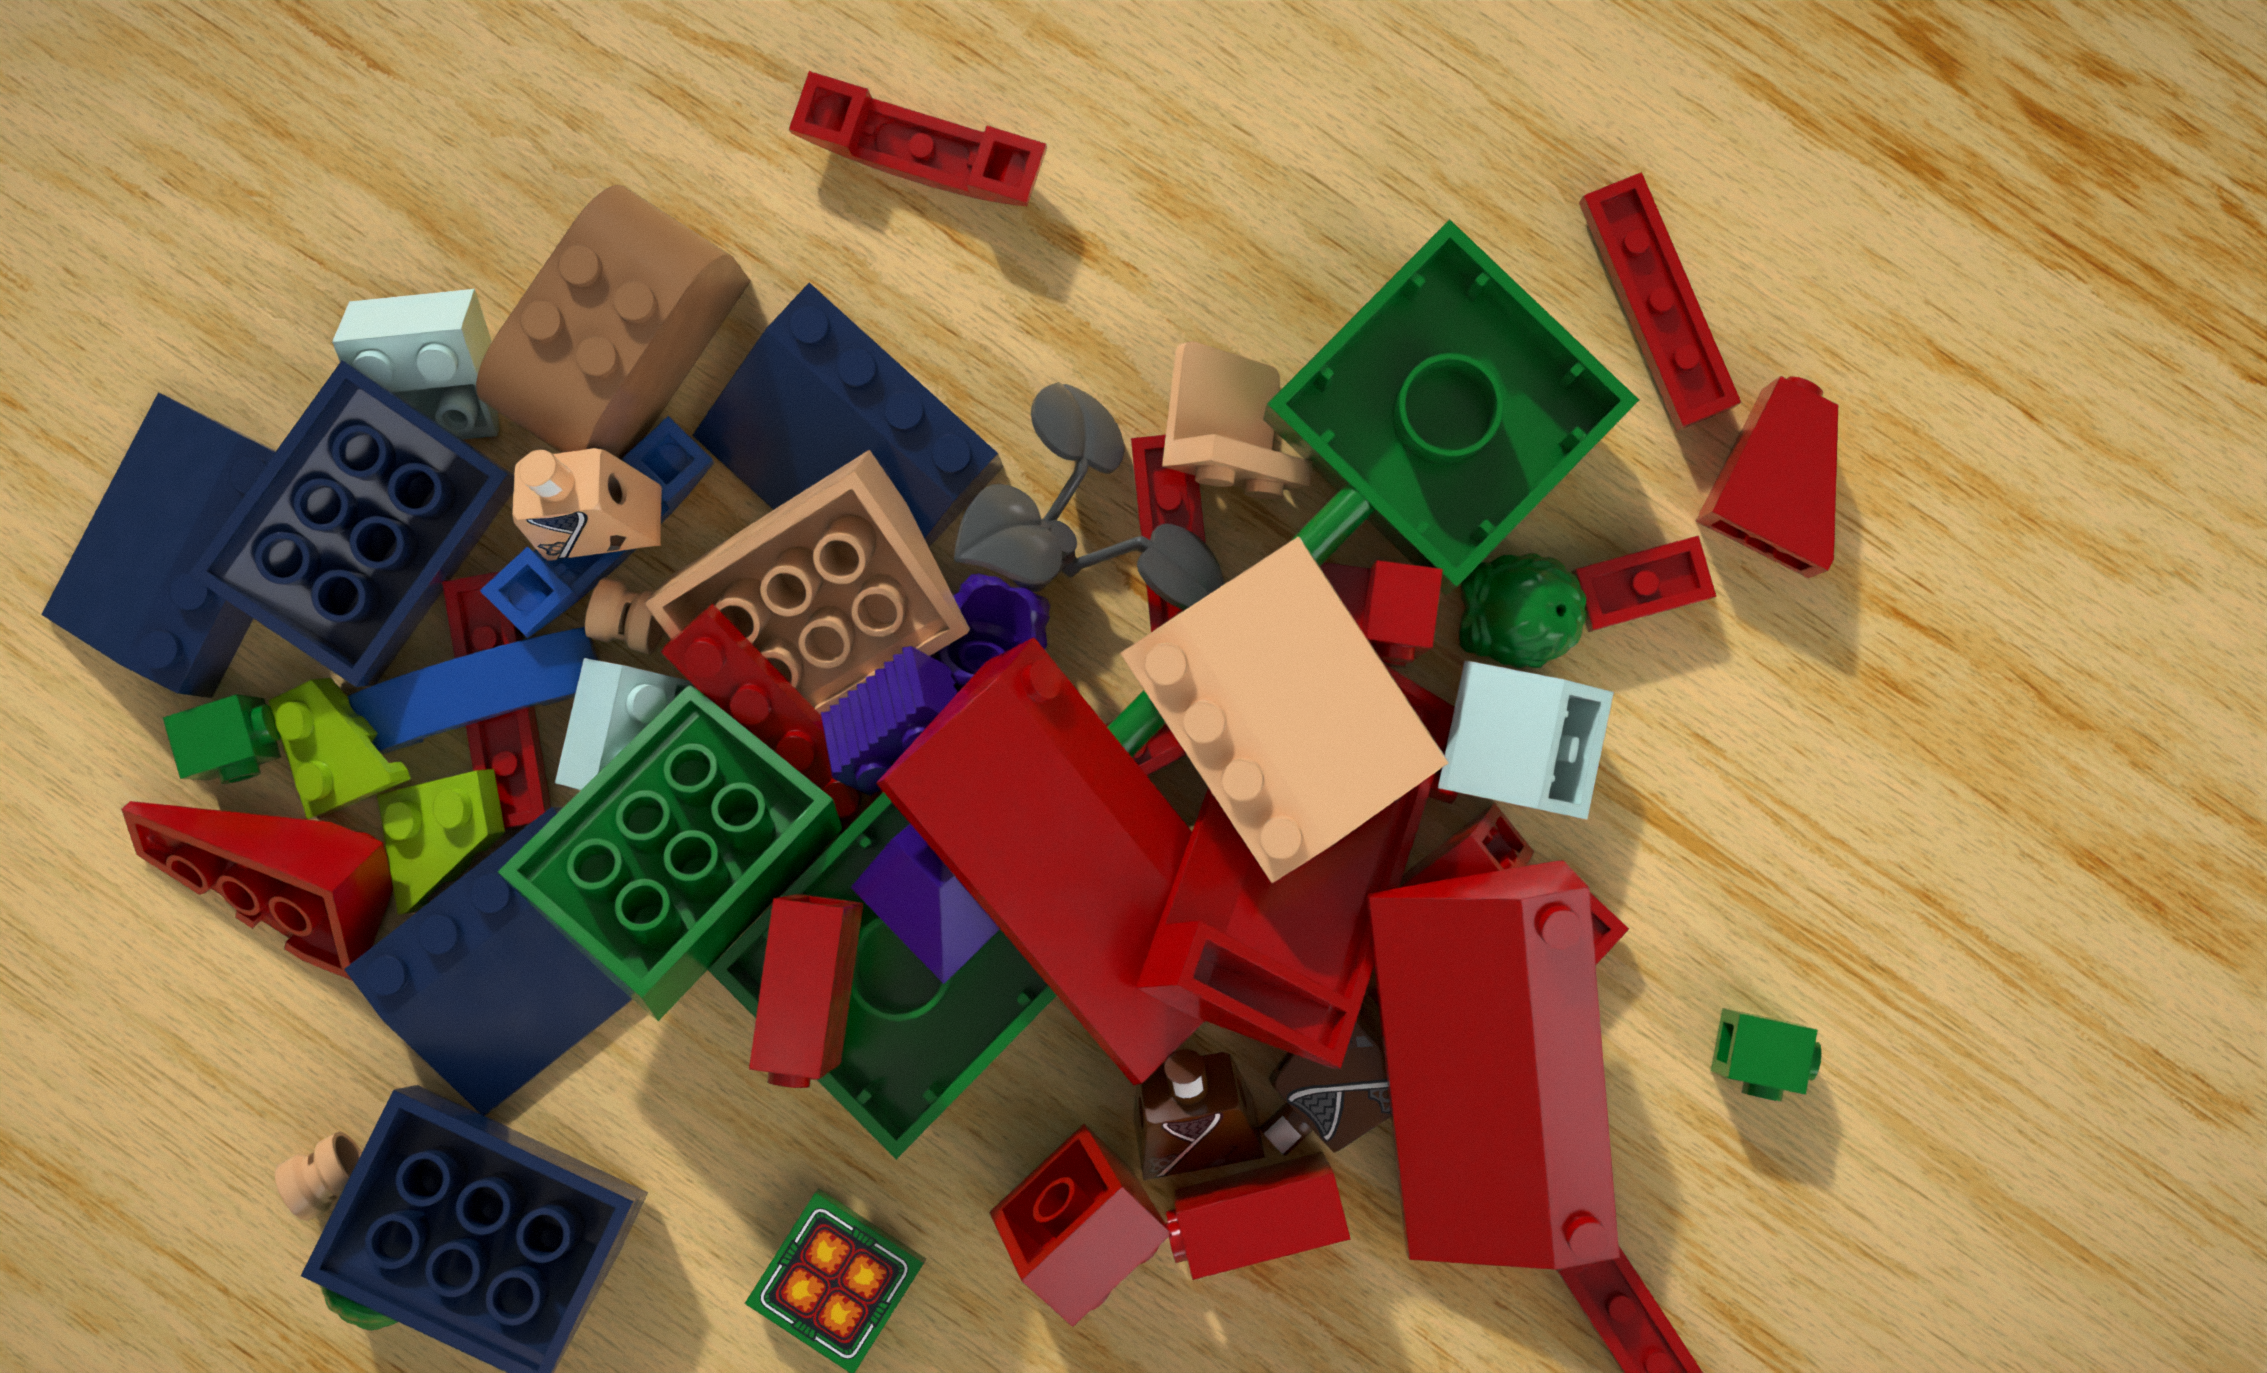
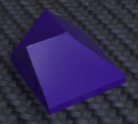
M911 824L891 839L851 886L855 893L943 984L1000 930Z

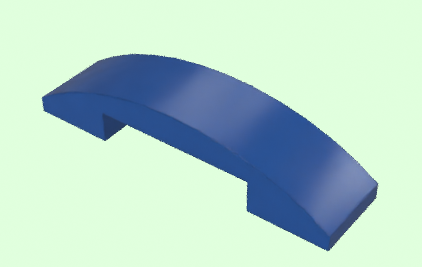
M669 416L622 458L623 462L662 486L661 524L690 494L714 464L713 459ZM527 546L489 581L480 592L528 638L578 602L596 587L602 578L611 574L636 549L547 561L537 549L532 551Z
M585 627L530 638L448 660L384 681L347 697L352 710L356 714L363 716L378 733L372 744L381 754L422 743L424 742L423 738L534 705L546 706L573 698L576 694L584 658L598 660L592 638L586 637Z

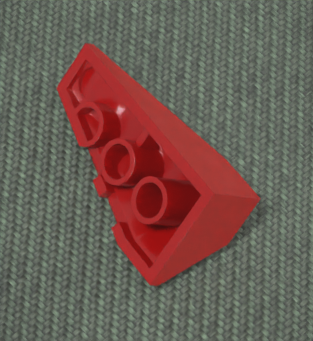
M130 801L121 809L137 856L199 895L205 894L210 889L222 895L229 905L236 909L235 918L253 929L260 921H263L289 938L285 942L284 949L304 962L352 981L344 969L373 947L393 891L384 842L377 840L368 833H358L326 821Z

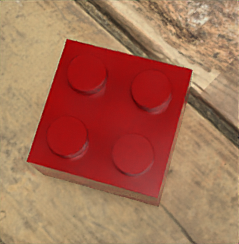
M1085 1123L989 1212L1021 1281L1072 1327L1088 1312L1101 1306L1108 1298L1110 1292L1138 1265L1151 1259L1159 1246L1172 1234L1133 1170Z

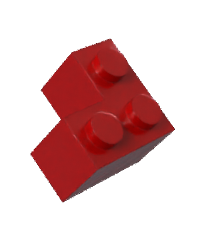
M1376 560L1370 568L1327 562L1320 566L1385 665L1404 668L1406 667V662H1414V659H1417L1433 648L1443 569Z

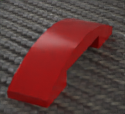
M811 71L808 72L789 127L791 134L891 175L959 195L1026 207L1030 201L1047 151L1046 143L987 125L985 131L982 132L874 99L867 88Z

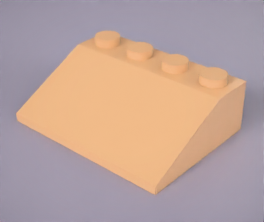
M870 450L665 578L644 603L670 639L676 636L713 603L820 715L821 712L830 711V705L839 704V698L848 697V691L857 690V684L866 683L867 676H875V669L884 668V662L893 661V655L902 654V647L912 646L930 656L966 635L970 629L907 503Z
M1299 536L1120 653L1271 883L1335 844L1448 764V760Z

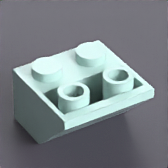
M475 289L349 301L332 341L340 362L341 360L345 361L462 440L498 435V411L482 402L476 392L479 368L492 340Z
M584 658L555 783L582 790L689 684H693L689 680Z
M1464 661L1445 752L1448 764L1442 767L1438 788L1587 820L1614 692L1564 679Z

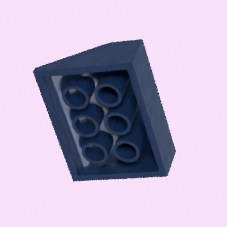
M810 282L764 330L692 434L695 439L773 510L870 450L907 503L928 547L935 542L1004 467L999 454Z
M341 360L188 572V575L355 687L374 686L442 593V582L452 579L514 492V475L374 380Z
M158 392L41 615L119 665L177 694L213 698L253 618L189 576L188 572L276 450Z
M563 807L549 808L344 969L380 1018L483 1116L494 1110L633 1000L498 873Z
M419 1085L394 1089L301 1277L507 1373H554L619 1255L648 1192Z

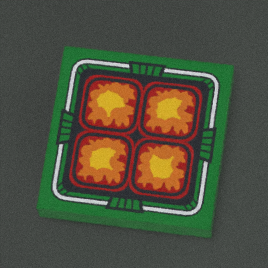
M818 1189L744 1304L849 1373H855L925 1263L926 1258L824 1191Z

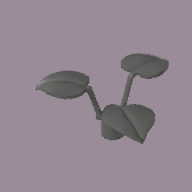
M1060 382L1043 388L1033 399L1031 406L1032 424L1044 445L1057 456L1075 461L1072 475L1050 510L1041 519L1038 507L1026 493L1009 485L992 484L985 487L968 506L961 520L955 545V562L977 565L993 570L1012 579L1019 587L1026 588L1032 592H1039L1044 589L1061 572H1064L1068 577H1074L1083 568L1132 551L1142 553L1138 558L1137 568L1145 583L1162 599L1183 611L1225 584L1220 565L1208 545L1191 531L1172 524L1159 525L1152 532L1150 540L1146 537L1138 536L1078 558L1075 556V549L1077 548L1076 536L1066 524L1057 521V519L1085 477L1088 465L1105 474H1110L1119 467L1123 460L1124 442L1118 424L1099 401L1076 387L1061 384Z

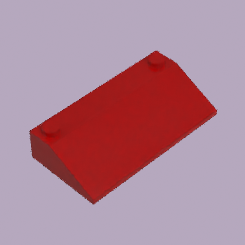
M1035 637L986 661L876 784L1133 1086L1142 1084L1205 1022L1136 988L1192 831Z
M1385 665L1443 752L1455 707ZM1436 772L1335 844L1271 883L1208 787L1136 988L1190 1016L1330 1068L1341 1069L1374 967L1366 893L1399 888Z
M1564 860L1366 893L1405 1245L1409 1260L1557 1270L1620 1258L1589 886Z

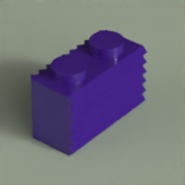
M912 646L902 647V654L893 655V661L884 662V668L875 669V676H867L866 683L857 684V690L848 691V697L839 698V704L830 705V711L821 712L832 778L869 796L875 792L882 791L876 784L877 781L958 693L953 686L956 682L951 677L953 674L952 670L947 665Z

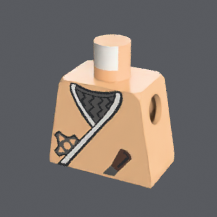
M592 448L559 454H551L546 450H535L515 465L513 520L514 524L547 561L660 546L662 486L603 449Z

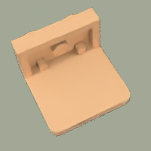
M1195 341L1178 345L1175 352L1162 467L1195 475V481L1200 484L1244 488L1245 495L1259 499L1283 498V490L1310 487L1313 462L1273 451L1274 429L1263 420L1267 403L1279 392L1280 376L1277 369L1273 366Z

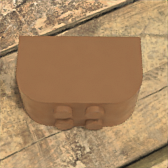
M623 185L611 186L592 199L577 216L496 334L479 368L476 381L477 396L482 402L560 453L596 448L606 450L622 460L626 454L646 437L751 280L733 256Z

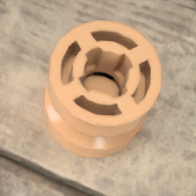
M606 577L602 578L595 587L587 608L585 618L586 637L606 643L619 639L625 641L629 649L651 655L659 645L664 633V629L644 604L654 591L646 589L641 593L630 591L624 582Z
M339 1131L318 1142L314 1153L308 1156L297 1154L277 1165L275 1182L278 1192L285 1205L296 1217L309 1221L329 1210L332 1200L336 1199L337 1196H341L362 1154L354 1140L347 1134Z

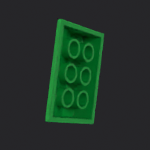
M689 684L528 841L498 873L613 983L653 1018L659 1021L773 902V898H777L842 830V826L834 801L829 795L693 685Z

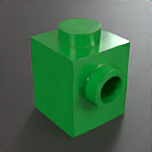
M236 694L163 717L180 779L212 780L219 778L221 784L236 783L260 775V764L281 758L277 741L280 740V734L277 730L271 707L265 703L264 698Z
M1722 1008L1711 1071L1728 1079L1743 1081L1742 1093L1751 1096L1782 1101L1784 1090L1806 1095L1808 1081L1816 1078L1821 1064V1045L1819 1042H1816L1818 1030L1793 1022Z

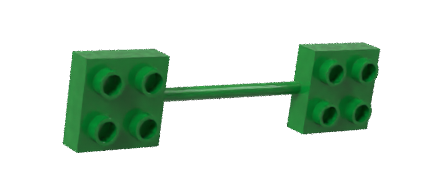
M1449 219L1267 403L1263 420L1305 460L1312 461V467L1338 491L1293 538L1295 539L1298 536L1301 538L1319 567L1367 519L1413 565L1443 569L1440 591L1446 596L1490 554L1626 415L1639 399ZM1143 690L1107 727L1130 756L1133 757L1166 722L1145 690ZM883 792L780 897L802 894L863 903L841 1063L821 1079L816 1080L897 1160L1057 995L1001 929L943 984L855 893L851 886L891 839L910 824ZM772 905L708 969L755 1018L757 1015Z

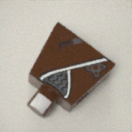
M1355 1023L1341 1069H1333L1287 1052L1268 1078L1273 1088L1282 1096L1286 1103L1259 1128L1284 1156H1287L1312 1131L1334 1153L1340 1151L1391 1117L1384 1052L1357 1023Z
M1181 1049L1173 1052L1166 1062L1162 1063L1142 1084L1136 1085L1133 1120L1143 1180L1265 1158L1253 1096L1231 1054L1219 1052L1201 1056L1196 1051Z

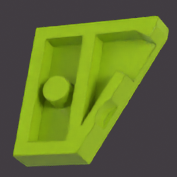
M331 677L309 680L268 700L307 820L329 816L411 779L408 769L401 761L388 763L372 744L378 733L363 716L356 714L352 710L348 697Z
M494 769L476 770L377 795L398 915L418 912L429 903L427 898L443 882L455 881L470 866L471 860L476 853L486 851L505 833Z

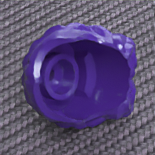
M980 573L971 574L961 584L959 592L953 595L970 628L969 632L935 652L931 657L947 665L952 670L953 674L951 677L956 682L953 686L959 692L986 661L1033 637L1045 650L1047 647L1045 627L1050 619L1048 599L1023 587L1011 588L1002 579L995 576H987Z

